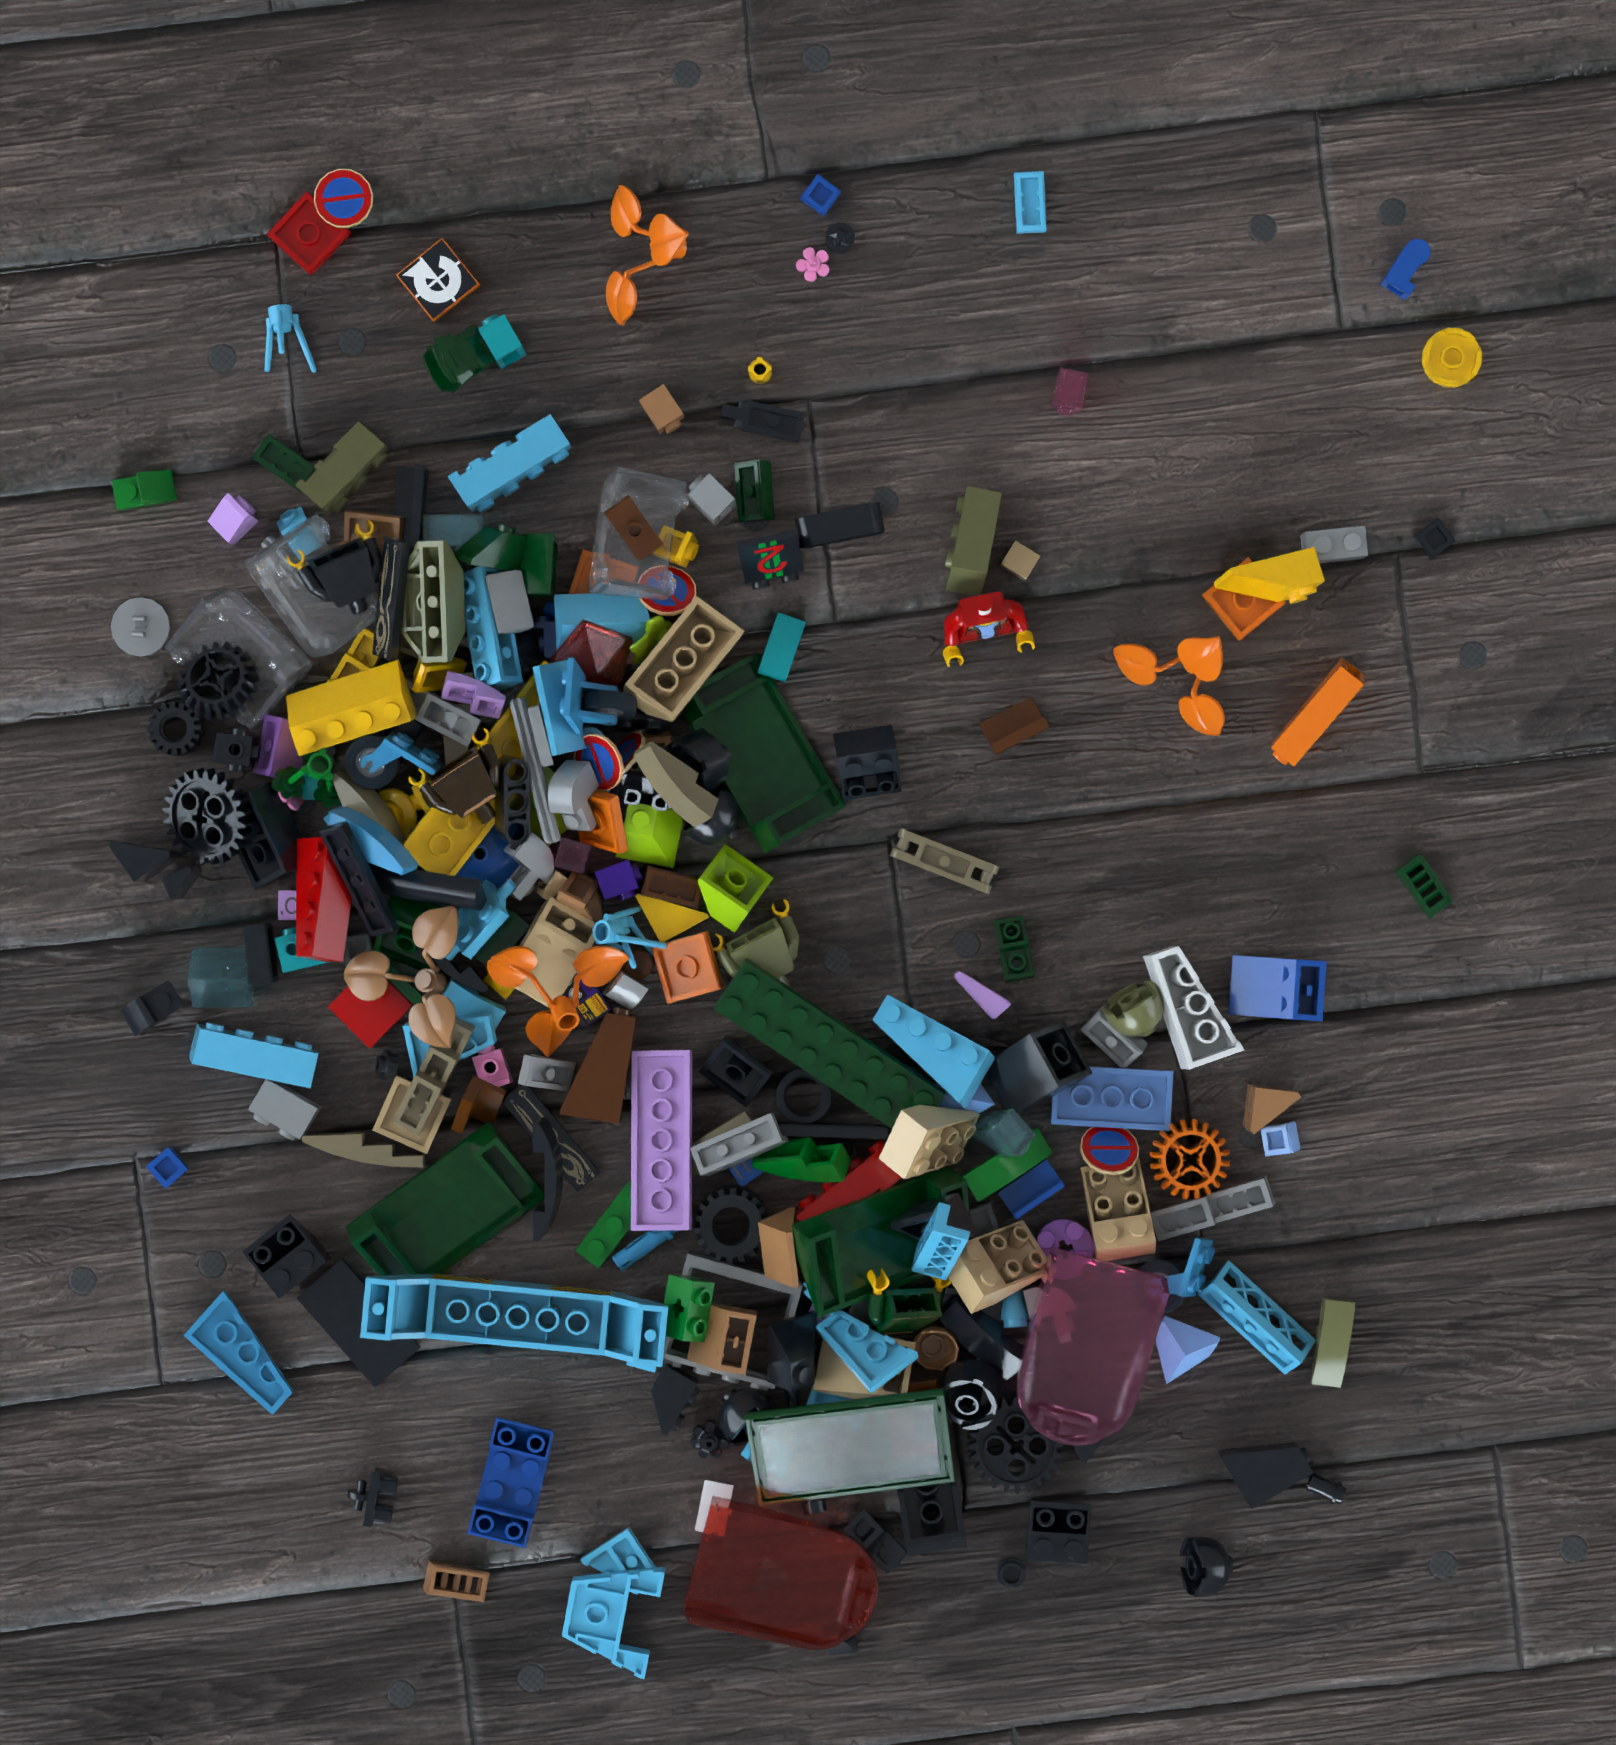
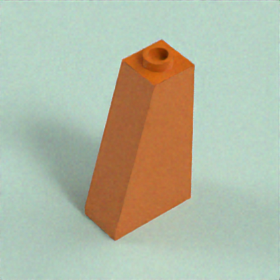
M1342 657L1272 742L1273 756L1284 765L1289 762L1292 766H1295L1364 686L1365 675Z

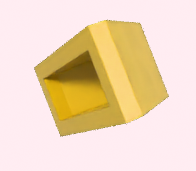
M453 657L451 662L422 663L418 659L413 675L412 690L416 693L442 690L447 671L463 674L467 662L457 657Z

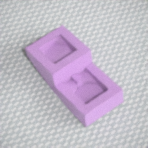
M447 671L441 699L471 704L470 714L496 719L500 718L506 697L498 690L479 680Z

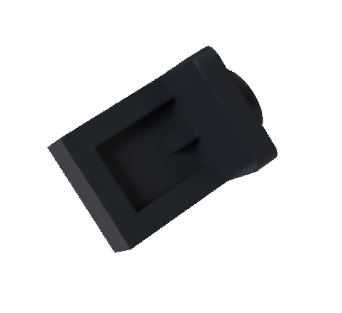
M527 631L515 633L522 679L530 677L533 674L532 667L540 665L543 661L533 633Z

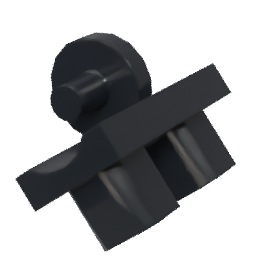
M628 770L623 774L618 797L625 804L635 806L638 803H644L661 811H665L667 808L671 809L642 772Z
M375 1468L374 1472H372L369 1491H366L367 1481L362 1479L358 1480L357 1489L348 1490L347 1497L355 1500L354 1510L362 1511L363 1503L367 1501L363 1526L372 1527L374 1523L384 1524L390 1523L392 1520L394 1506L379 1503L380 1494L395 1496L399 1478L384 1474V1469Z

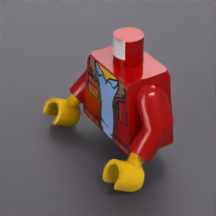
M999 591L959 600L956 609L947 615L944 620L945 645L947 647L943 650L942 654L947 666L950 667L949 662L957 657L960 666L964 662L957 645L1014 633V631L1017 632L1016 644L1017 650L1020 653H1023L1021 645L1024 643H1030L1032 650H1034L1033 634L1027 630L1028 623L1022 605L1017 601L1005 599L1002 592Z

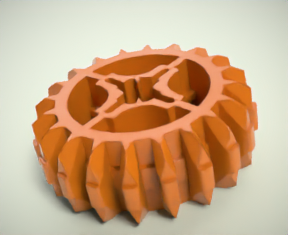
M1180 1119V1129L1177 1130L1175 1125L1171 1123L1169 1124L1171 1134L1167 1135L1166 1132L1159 1131V1135L1164 1138L1162 1143L1153 1140L1152 1144L1160 1149L1159 1152H1149L1150 1157L1158 1158V1162H1152L1149 1166L1151 1169L1160 1168V1171L1155 1173L1153 1177L1155 1180L1165 1178L1160 1186L1163 1190L1172 1184L1170 1192L1172 1196H1176L1179 1190L1182 1189V1198L1188 1199L1189 1191L1192 1190L1194 1198L1199 1199V1189L1202 1188L1206 1195H1210L1211 1190L1208 1184L1212 1183L1213 1186L1219 1188L1221 1184L1215 1180V1177L1217 1175L1222 1178L1227 1177V1174L1220 1170V1166L1229 1167L1230 1162L1221 1160V1156L1229 1155L1230 1151L1229 1149H1219L1220 1146L1226 1143V1140L1223 1137L1214 1140L1219 1133L1216 1128L1212 1129L1208 1134L1206 1133L1209 1128L1207 1122H1203L1200 1128L1197 1129V1120L1191 1119L1190 1127L1187 1128L1186 1121ZM1185 1135L1203 1137L1199 1143L1196 1142L1191 1147H1183L1176 1141V1139ZM1209 1145L1213 1152V1163L1210 1171L1202 1164V1156ZM1169 1147L1177 1154V1163L1170 1173L1166 1166V1154ZM1179 1149L1190 1155L1195 1152L1196 1157L1193 1158L1196 1159L1195 1163L1200 1169L1189 1163L1184 1166L1183 1161L1186 1160L1183 1159L1184 1155ZM1188 1171H1196L1203 1177L1201 1180L1193 1183L1177 1181L1181 1175L1183 1176Z

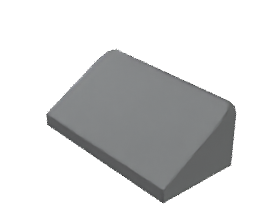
M513 570L486 575L485 578L498 634L522 633L533 628L534 623L522 571Z
M1102 1006L1081 1028V1031L1121 1068H1127L1143 1053L1148 1043L1140 1036H1125L1115 1031L1105 1017Z

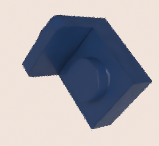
M548 616L533 617L534 627L529 629V631L544 630V635H539V652L544 653V658L547 660L560 659V656L556 654L555 621L551 622V617Z

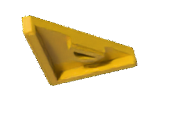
M640 893L635 895L660 942H665L710 918L704 912L643 896Z

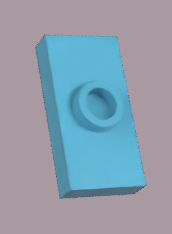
M1044 171L1014 172L1016 234L1045 233L1047 225Z

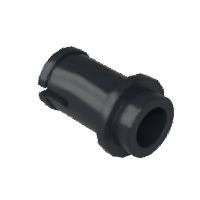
M1314 1472L1306 1487L1307 1491L1330 1500L1329 1503L1332 1505L1334 1502L1340 1504L1346 1492V1488L1342 1486L1341 1482L1336 1484Z

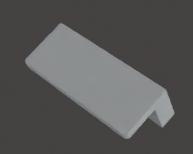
M769 1113L690 1147L700 1176H711L784 1145L789 1140L787 1136H782L774 1113Z

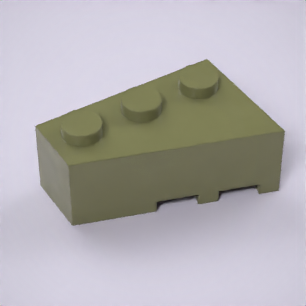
M359 421L333 446L334 450L324 462L319 460L314 465L316 471L306 482L300 479L295 484L297 488L330 516L334 511L339 513L349 501L347 496L354 489L356 491L361 489L368 480L366 476L373 467L379 468L388 457L386 452L389 448Z
M967 486L965 495L958 496L955 513L961 515L959 523L953 522L950 540L955 541L954 550L948 549L945 567L950 568L946 591L971 596L981 595L988 571L1002 493Z

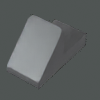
M524 1054L518 1084L569 1092L576 1063L538 1054Z

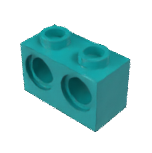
M494 314L486 318L482 322L483 326L478 328L501 370L527 355L504 314L500 317Z

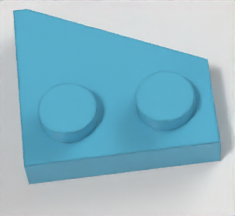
M627 1527L580 1559L582 1564L590 1565L602 1573L656 1568L630 1527Z

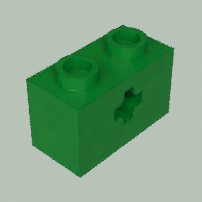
M669 1274L664 1305L668 1306L667 1337L680 1341L705 1342L714 1282L693 1276Z

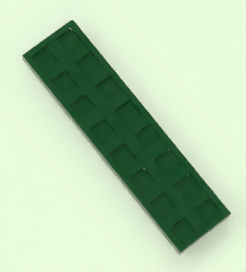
M748 958L713 1007L714 1010L891 1129H893L901 1110L916 1105L937 1107L946 1094V1091Z

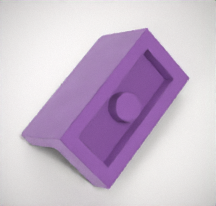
M265 715L259 741L261 745L260 759L258 762L255 761L253 773L277 778L275 773L278 769L285 770L288 766H294L299 771L302 767L303 759L296 750L289 729L288 719Z

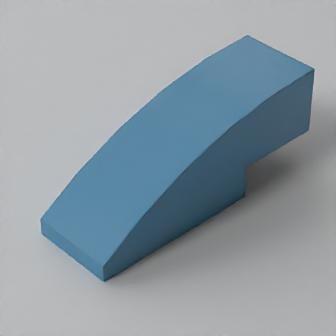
M346 806L331 812L328 826L347 821L368 863L400 875L417 869L418 863L410 852L377 822Z

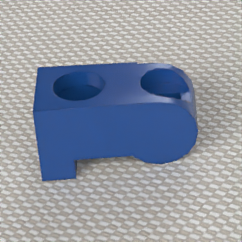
M1422 239L1411 240L1402 249L1380 285L1406 300L1416 287V285L1410 282L1411 277L1417 268L1421 267L1430 257L1429 244Z

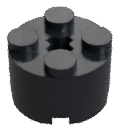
M704 728L694 730L663 748L698 772L696 784L706 791L723 783L728 775V761L731 758L729 749L725 745H721Z
M986 1359L960 1360L946 1368L941 1388L946 1393L944 1400L947 1421L951 1424L952 1421L958 1423L962 1429L966 1430L983 1428L992 1421L998 1408L1002 1392V1382L998 1373L990 1366Z

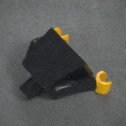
M370 520L366 521L369 527L368 533L361 532L357 523L354 531L359 538L307 560L309 563L307 566L305 565L306 557L301 550L296 549L301 555V561L297 564L292 563L287 555V562L299 570L297 574L311 594L324 602L333 601L337 608L349 605L351 613L354 615L361 614L368 609L365 597L376 591L375 582L379 579L381 572L382 556L376 538L371 536L374 525Z

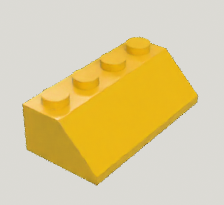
M399 659L286 695L289 729L299 756L410 722L418 715Z

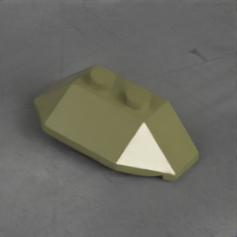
M446 540L417 541L413 552L409 556L401 632L411 648L419 655L418 658L422 663L451 662L466 631L463 569Z

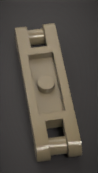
M902 828L899 829L897 835L899 837L896 848L892 847L889 856L980 892L990 894L992 888L990 883L993 875H997L999 866ZM910 842L919 845L915 856L906 853ZM975 867L983 870L979 881L971 878Z

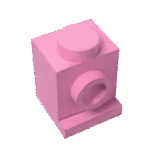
M493 1044L477 1052V1056L472 1057L478 1078L497 1087L513 1082L503 1048L495 1050ZM487 1062H493L496 1065L495 1072L489 1073L486 1071L485 1065Z

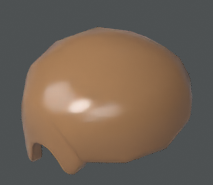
M938 1325L929 1326L915 1336L913 1340L915 1342L914 1351L918 1353L919 1357L916 1359V1362L925 1369L943 1371L947 1366L957 1361L959 1346L956 1338L947 1328Z

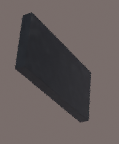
M341 1258L299 1295L297 1299L371 1384L376 1387L421 1346L415 1339H393L388 1341L360 1338L365 1283L350 1265Z

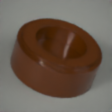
M633 950L632 954L637 967L635 969L631 968L629 961H626L623 969L632 978L640 980L651 974L654 968V960L646 950Z

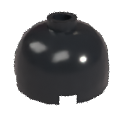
M719 785L708 790L709 793L719 799L712 818L697 827L692 826L686 820L683 825L684 833L703 845H716L725 839L730 841L739 830L737 825L740 818L739 805L736 799Z
M743 1388L738 1391L733 1389L722 1399L724 1403L719 1411V1426L733 1446H741L749 1441L746 1422L744 1421L745 1413L776 1409L775 1407L778 1406L770 1396L760 1389ZM769 1424L759 1425L760 1431H763Z
M1186 1537L1180 1550V1557L1186 1555V1568L1180 1567L1181 1578L1186 1592L1189 1595H1194V1597H1206L1217 1594L1225 1587L1230 1574L1233 1572L1232 1557L1228 1555L1220 1542L1211 1537Z

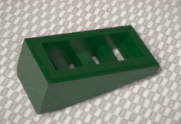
M1417 853L1394 870L1428 919L1453 902L1421 853ZM1418 866L1422 869L1412 878H1409L1407 875ZM1426 875L1429 880L1416 888L1414 883ZM1433 885L1435 890L1423 898L1420 893ZM1440 894L1443 899L1429 908L1427 902Z

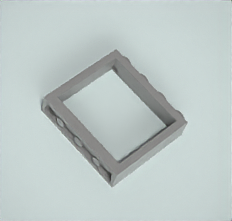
M688 1250L682 1275L691 1276L692 1269L697 1268L788 1293L790 1297L783 1320L795 1316L803 1287L802 1281H800L799 1287L793 1288L766 1278L762 1270L737 1263H726L723 1260L719 1262L714 1260V1257ZM665 1337L663 1359H665L664 1363L670 1364L672 1367L681 1368L682 1364L693 1367V1372L701 1375L710 1376V1373L713 1372L721 1374V1379L727 1382L738 1384L739 1380L750 1382V1387L758 1390L767 1391L768 1388L775 1389L776 1385L768 1382V1374L747 1368L746 1375L715 1370L687 1360L688 1352L672 1348L674 1338Z

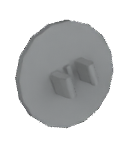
M143 597L129 599L121 604L113 614L111 622L112 637L118 647L127 654L139 657L152 655L162 649L169 638L171 630L169 616L164 608L154 600Z

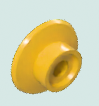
M394 788L381 790L379 796L389 807L399 823L405 838H407L408 833L417 823L416 807L411 798L401 790Z

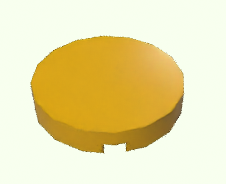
M1448 327L1436 332L1426 342L1422 351V366L1425 374L1434 383L1442 387L1456 388L1467 384L1477 375L1482 365V350L1475 340L1476 338L1470 332L1461 328Z

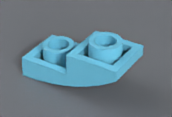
M453 978L450 979L442 995L453 1002L456 1016L491 1012L495 1029L506 1012L505 1006L480 996L477 990L469 988Z

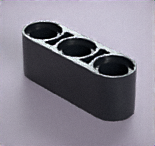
M879 502L795 519L801 549L869 537L885 532Z
M504 755L499 758L501 783L496 788L497 796L494 798L495 812L497 813L495 816V832L500 839L512 845H521L530 836L529 766L522 759L511 755ZM515 763L516 772L513 776L508 777L507 770L511 764ZM515 793L517 797L516 802L513 806L509 807L508 798ZM513 823H516L517 831L513 836L509 837L508 829Z

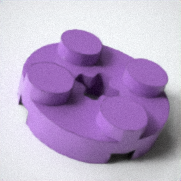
M1067 1218L1055 1219L1046 1223L1037 1234L1036 1241L1054 1268L1048 1275L1060 1279H1069L1080 1275L1090 1266L1094 1253L1093 1240L1089 1232L1078 1222ZM1063 1240L1067 1245H1072V1249L1068 1251V1256L1063 1257L1061 1253L1056 1254L1055 1249L1060 1245L1059 1242Z

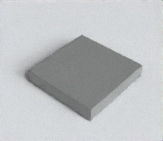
M540 704L529 706L527 711L541 766L554 765Z

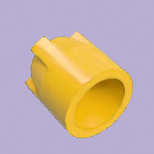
M757 357L748 366L749 377L756 384L768 382L772 376L770 363L763 359V357ZM759 364L766 368V371L761 375L756 374L754 371L755 366Z

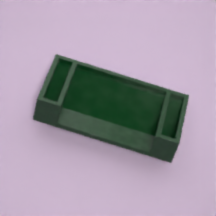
M756 652L709 677L681 712L692 731L704 728L721 745H725L729 749L731 758L728 761V775L723 784L727 791L736 799L742 817L765 854L845 808L846 804L771 677L757 673L761 658Z
M489 1121L345 1227L351 1244L379 1276L442 1274L544 1200L545 1192L505 1138Z
M949 1166L792 1224L795 1252L816 1315L820 1318L869 1299L870 1291L873 1290L867 1278L869 1270H873L876 1278L881 1274V1269L884 1270L889 1279V1286L883 1292L927 1276L911 1271L918 1240L890 1228L891 1222L915 1203L954 1193H959L970 1217L966 1179Z

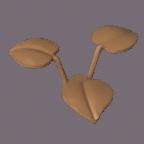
M448 906L431 909L422 913L416 919L412 929L413 941L416 946L424 948L422 956L430 969L420 970L416 977L387 973L390 966L389 958L378 951H365L358 954L348 963L344 971V980L351 992L357 998L365 1001H375L382 997L388 987L387 979L415 983L417 989L426 994L422 996L423 1003L414 1005L409 1011L410 1029L424 1043L441 1048L451 1047V1038L456 1022V1011L453 1002L446 996L440 995L447 986V978L439 971L440 968L435 966L430 956L438 960L443 959L454 948L459 925L457 908Z

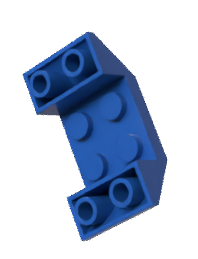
M496 1417L489 1444L490 1449L467 1534L526 1548L555 1431Z

